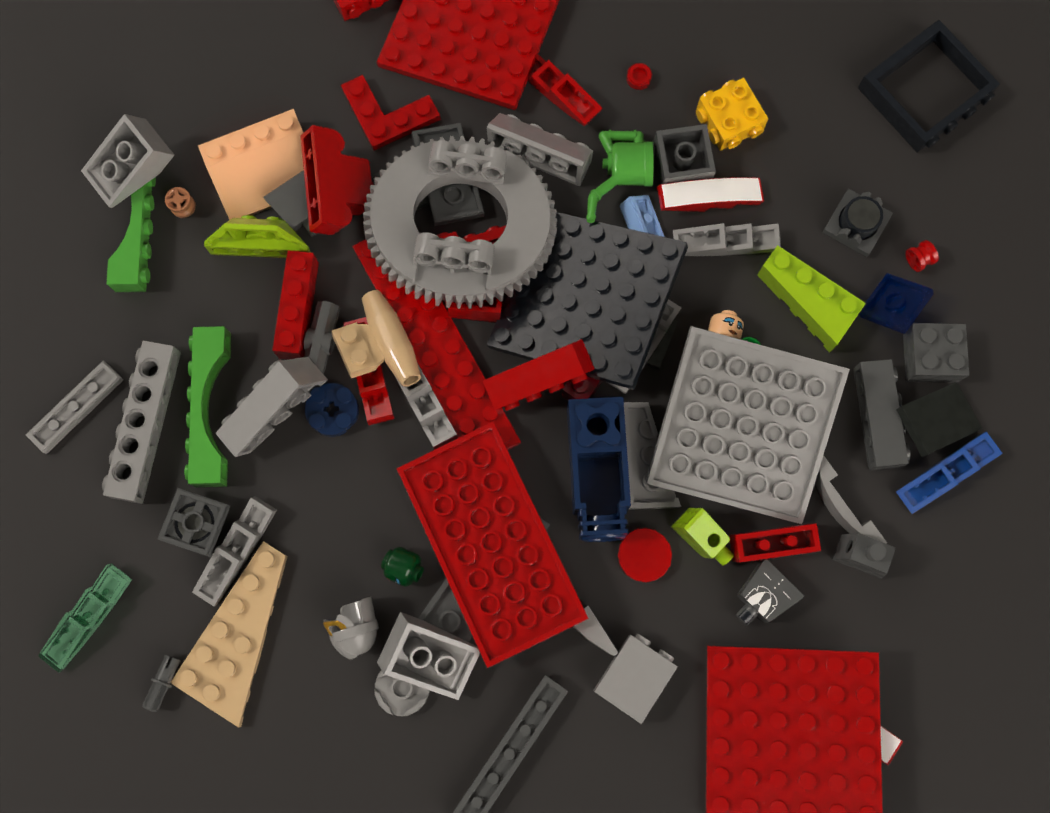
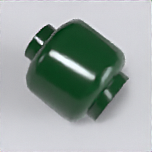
M396 547L394 550L390 549L384 556L381 564L385 578L403 587L409 586L413 581L418 582L424 571V567L421 566L420 555L404 547Z

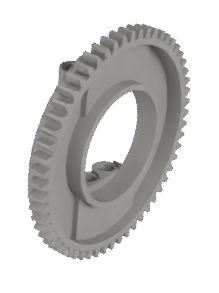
M450 136L449 141H445L443 137H440L439 141L430 139V142L425 144L420 142V146H411V150L408 152L402 151V156H395L393 163L388 162L386 164L387 170L381 169L380 177L374 178L375 185L370 186V194H367V203L364 204L363 225L367 246L371 250V257L375 258L377 267L381 266L382 274H388L390 282L396 280L398 289L405 286L406 294L415 291V299L425 295V303L435 298V306H439L442 300H444L446 308H449L452 302H455L457 309H460L462 303L466 302L468 309H471L474 301H476L479 307H482L483 300L485 299L492 305L493 297H496L501 302L503 301L504 293L512 297L513 289L520 292L522 284L528 286L530 278L535 279L537 277V271L543 270V264L548 262V256L552 253L557 231V211L554 209L555 201L551 200L552 193L547 191L548 184L542 183V175H536L537 169L535 167L530 168L529 161L524 162L520 154L517 156L513 154L512 149L504 151V146L502 145L498 148L494 147V141L486 145L483 138L479 143H476L474 137H471L469 141H465L464 136H461L459 141H456L453 136ZM451 184H468L484 189L498 200L504 209L507 225L503 234L494 244L486 240L467 242L465 239L457 236H449L443 239L432 233H419L414 222L417 207L429 193L440 187Z

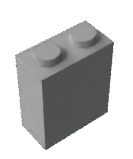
M637 633L635 637L628 635L618 654L615 655L593 691L642 724L678 666L672 663L675 658L661 649L657 653L649 647L651 642Z

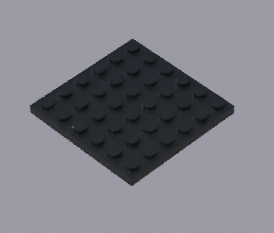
M556 212L557 231L552 253L548 256V262L543 264L542 271H537L535 279L530 278L528 286L522 284L520 292L513 289V296L509 297L507 295L501 309L500 320L496 321L487 346L492 350L533 360L583 339L595 368L586 373L587 377L634 390L687 252V242L598 221L588 223L585 218Z

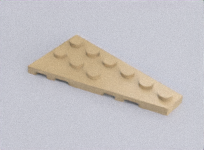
M264 541L171 681V684L238 728L241 727L245 706L249 700L251 684L258 667L267 634L266 629L273 612L275 596L280 586L288 557Z

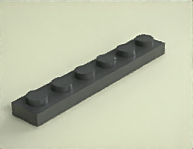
M545 675L453 813H488L568 691L548 676Z

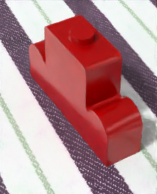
M312 125L300 135L309 230L312 233L334 235L350 224L352 215L359 216L365 212L366 196L370 194V186L373 185L370 162L365 158L341 154L345 142L338 131Z

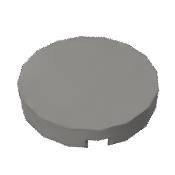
M382 670L378 673L375 683V697L379 706L387 713L396 716H409L419 711L426 703L430 690L384 675Z

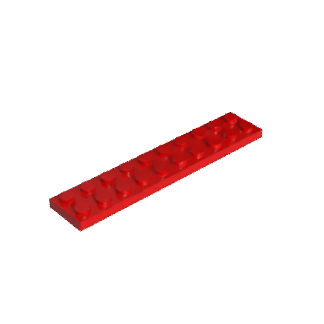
M366 239L353 245L352 247L375 289L383 294L397 313L414 348L417 363L458 438L494 421L507 450L521 444L502 407L494 410L483 384L485 377L452 318L448 317V311L444 304L441 302L439 306H435V298L425 303V295L415 299V291L406 294L405 286L398 289L396 280L390 282L388 274L383 275L381 266H376V260L371 257V250L368 249Z

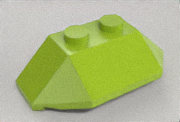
M244 215L241 218H232L204 241V247L211 255L287 258L288 250L311 253L306 243L285 220L279 217L257 219L254 216Z

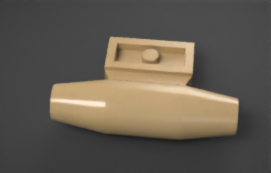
M372 290L362 297V303L368 324H357L356 322L332 330V337L351 379L375 371L385 361L402 386L407 387L417 383L421 379L414 348L397 313L379 290Z

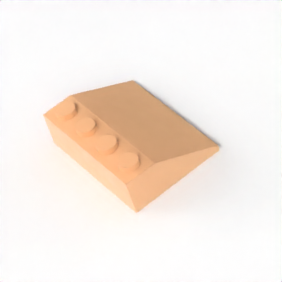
M294 109L198 145L229 220L241 218L244 215L252 216L272 208L263 197L304 170L300 135L304 132Z

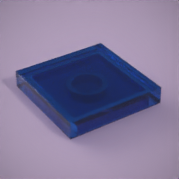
M887 273L865 302L866 304L860 311L859 316L905 334L934 293L932 288Z

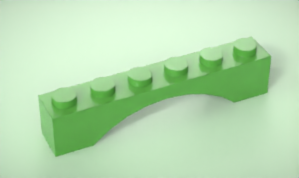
M156 177L131 194L132 212L129 227L118 249L108 259L107 285L115 292H146L147 283L150 282L148 259L151 258L152 249L149 244V235L153 233V223L150 215L151 210H154L152 187L156 184Z
M225 326L193 327V335L189 337L192 361L188 363L191 386L187 389L190 412L186 415V424L190 428L189 438L185 442L186 453L189 454V463L185 465L184 475L185 479L188 480V484L194 487H227L228 460L221 453L213 438L209 425L208 407L214 382L221 369L230 359L231 333Z

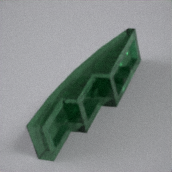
M114 564L106 565L94 585L84 591L73 610L65 613L38 657L58 673L61 672L100 626L133 579Z

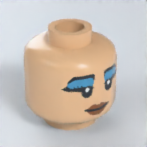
M723 310L721 313L711 317L708 331L741 339L744 322L735 312Z

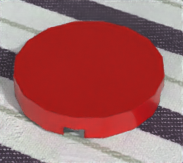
M642 528L626 535L619 546L617 556L619 566L625 575L635 581L646 583L656 581L667 572L671 565L672 552L670 544L662 534L656 530Z

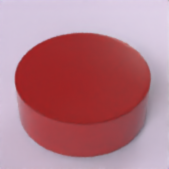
M642 63L632 65L627 72L628 85L636 90H643L649 86L652 78L651 69Z

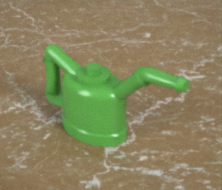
M609 130L599 133V140L608 155V158H603L602 168L607 169V175H611V177L596 189L590 191L586 215L588 223L595 222L597 202L616 185L652 187L653 142L644 141V135L641 131ZM612 141H633V142H616V143H614V144L612 143Z

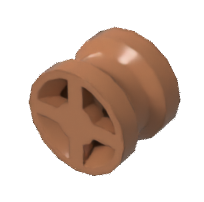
M174 187L166 193V206L176 217L186 218L194 213L196 203L186 189Z

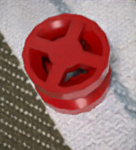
M928 240L920 242L918 247L907 249L905 253L908 264L916 272L924 270L926 265H934L939 260L935 246Z

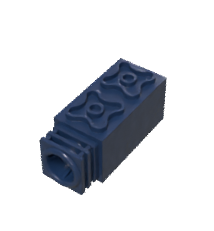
M623 397L569 399L567 423L573 515H577L578 521H580L578 525V530H581L579 540L585 542L622 540L628 534V529H625L628 523L624 517L631 507Z

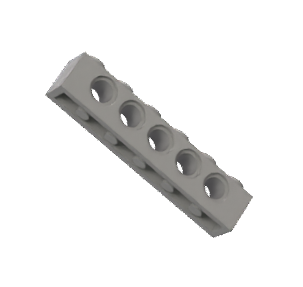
M142 341L141 348H138L135 360L137 364L135 372L131 374L129 379L130 391L128 398L123 402L122 411L124 414L122 422L116 429L117 441L115 449L111 451L109 456L110 469L102 483L103 496L139 504L144 502L181 352L174 346ZM154 366H158L156 374L149 376V370ZM151 391L149 400L143 402L142 397L144 393ZM144 416L145 421L143 425L136 427L137 419ZM137 441V450L133 453H130V445L133 442ZM131 467V475L127 479H123L124 470Z

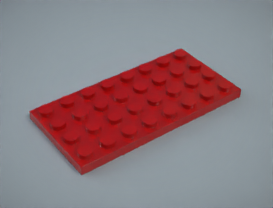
M494 421L397 468L487 668L589 619Z

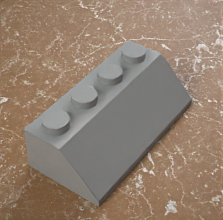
M499 113L487 126L488 145L491 141H494V147L498 148L502 145L504 146V151L512 149L513 154L516 156L520 154L524 162L529 161V166L581 186L593 155V150L587 145L580 142H571L558 133L551 134L546 132L540 126L524 123L511 114L504 115Z

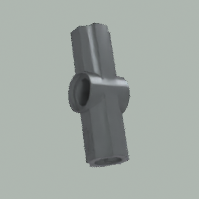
M318 301L312 326L308 328L305 335L304 357H309L324 375L328 357L332 355L335 347L332 330L336 328L340 306L327 301Z

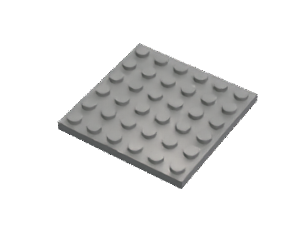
M690 326L646 483L802 524L850 369Z

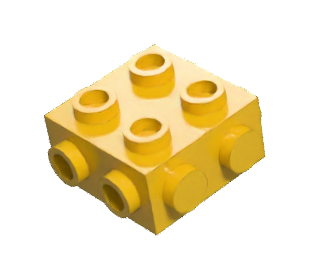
M744 77L737 81L730 80L716 91L710 90L705 92L700 97L696 109L699 122L707 124L710 141L716 144L720 151L727 147L729 149L735 148L742 140L748 137L755 138L764 132L768 121L767 115Z

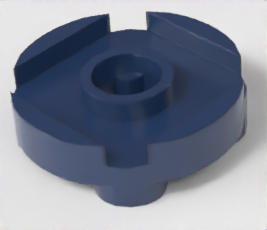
M328 383L314 388L310 392L312 396L306 401L305 415L311 427L317 432L329 437L340 436L356 423L359 415V405L350 389L340 384ZM334 403L335 407H339V411L334 412V416L330 417L325 409Z

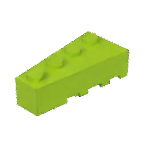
M778 245L757 274L771 291L790 307V311L808 326L807 329L813 336L816 335L823 342V346L829 353L838 345L866 304Z

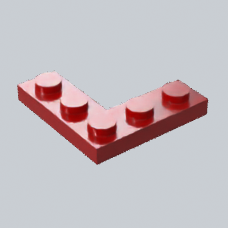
M363 75L341 85L342 91L373 151L411 134L412 131L420 130L441 120L440 114L430 95L384 115Z

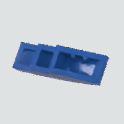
M986 431L904 485L896 493L911 514L957 486L958 483L1003 453Z

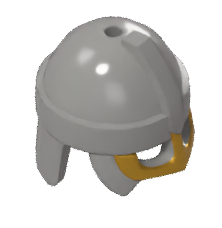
M372 597L342 606L336 620L328 621L324 619L323 625L329 633L332 645L342 656L349 660L356 658L357 655L366 653L375 643L379 625L375 618Z

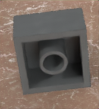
M707 124L656 131L653 147L660 184L711 179L714 177L716 170Z
M913 323L903 331L906 382L958 383L969 376L966 324Z

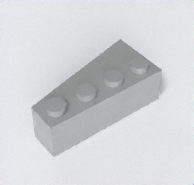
M309 357L275 361L268 369L270 372L253 385V391L249 396L244 397L237 403L238 408L235 412L222 420V426L216 432V435L235 457L251 453L275 430L272 425L280 424L292 414L289 410L290 408L295 407L301 401L305 402L312 396L309 393L311 388L315 385L322 386L328 380Z

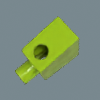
M688 508L671 526L703 558H715L724 566L734 556L725 546L730 541V537L703 508Z

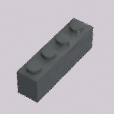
M892 359L860 362L853 370L869 471L901 468L909 464L910 448L908 444H905L904 434L906 433V427L896 410L902 406V397L897 392L896 387L898 380L897 369L893 367Z

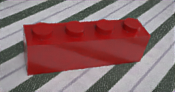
M287 251L272 349L279 359L289 360L304 357V339L310 327L319 266L314 253Z
M583 339L485 379L483 384L494 410L504 407L508 411L520 406L519 400L526 398L527 402L542 397L541 391L548 389L550 393L565 388L563 383L571 380L572 384L588 378L586 373L595 368Z

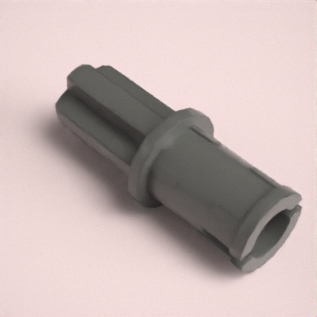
M164 655L155 678H151L153 683L143 702V708L152 712L159 710L168 688L173 686L170 683L181 663L180 660Z

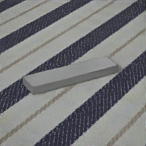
M103 360L47 413L26 436L43 453L47 454L124 379Z

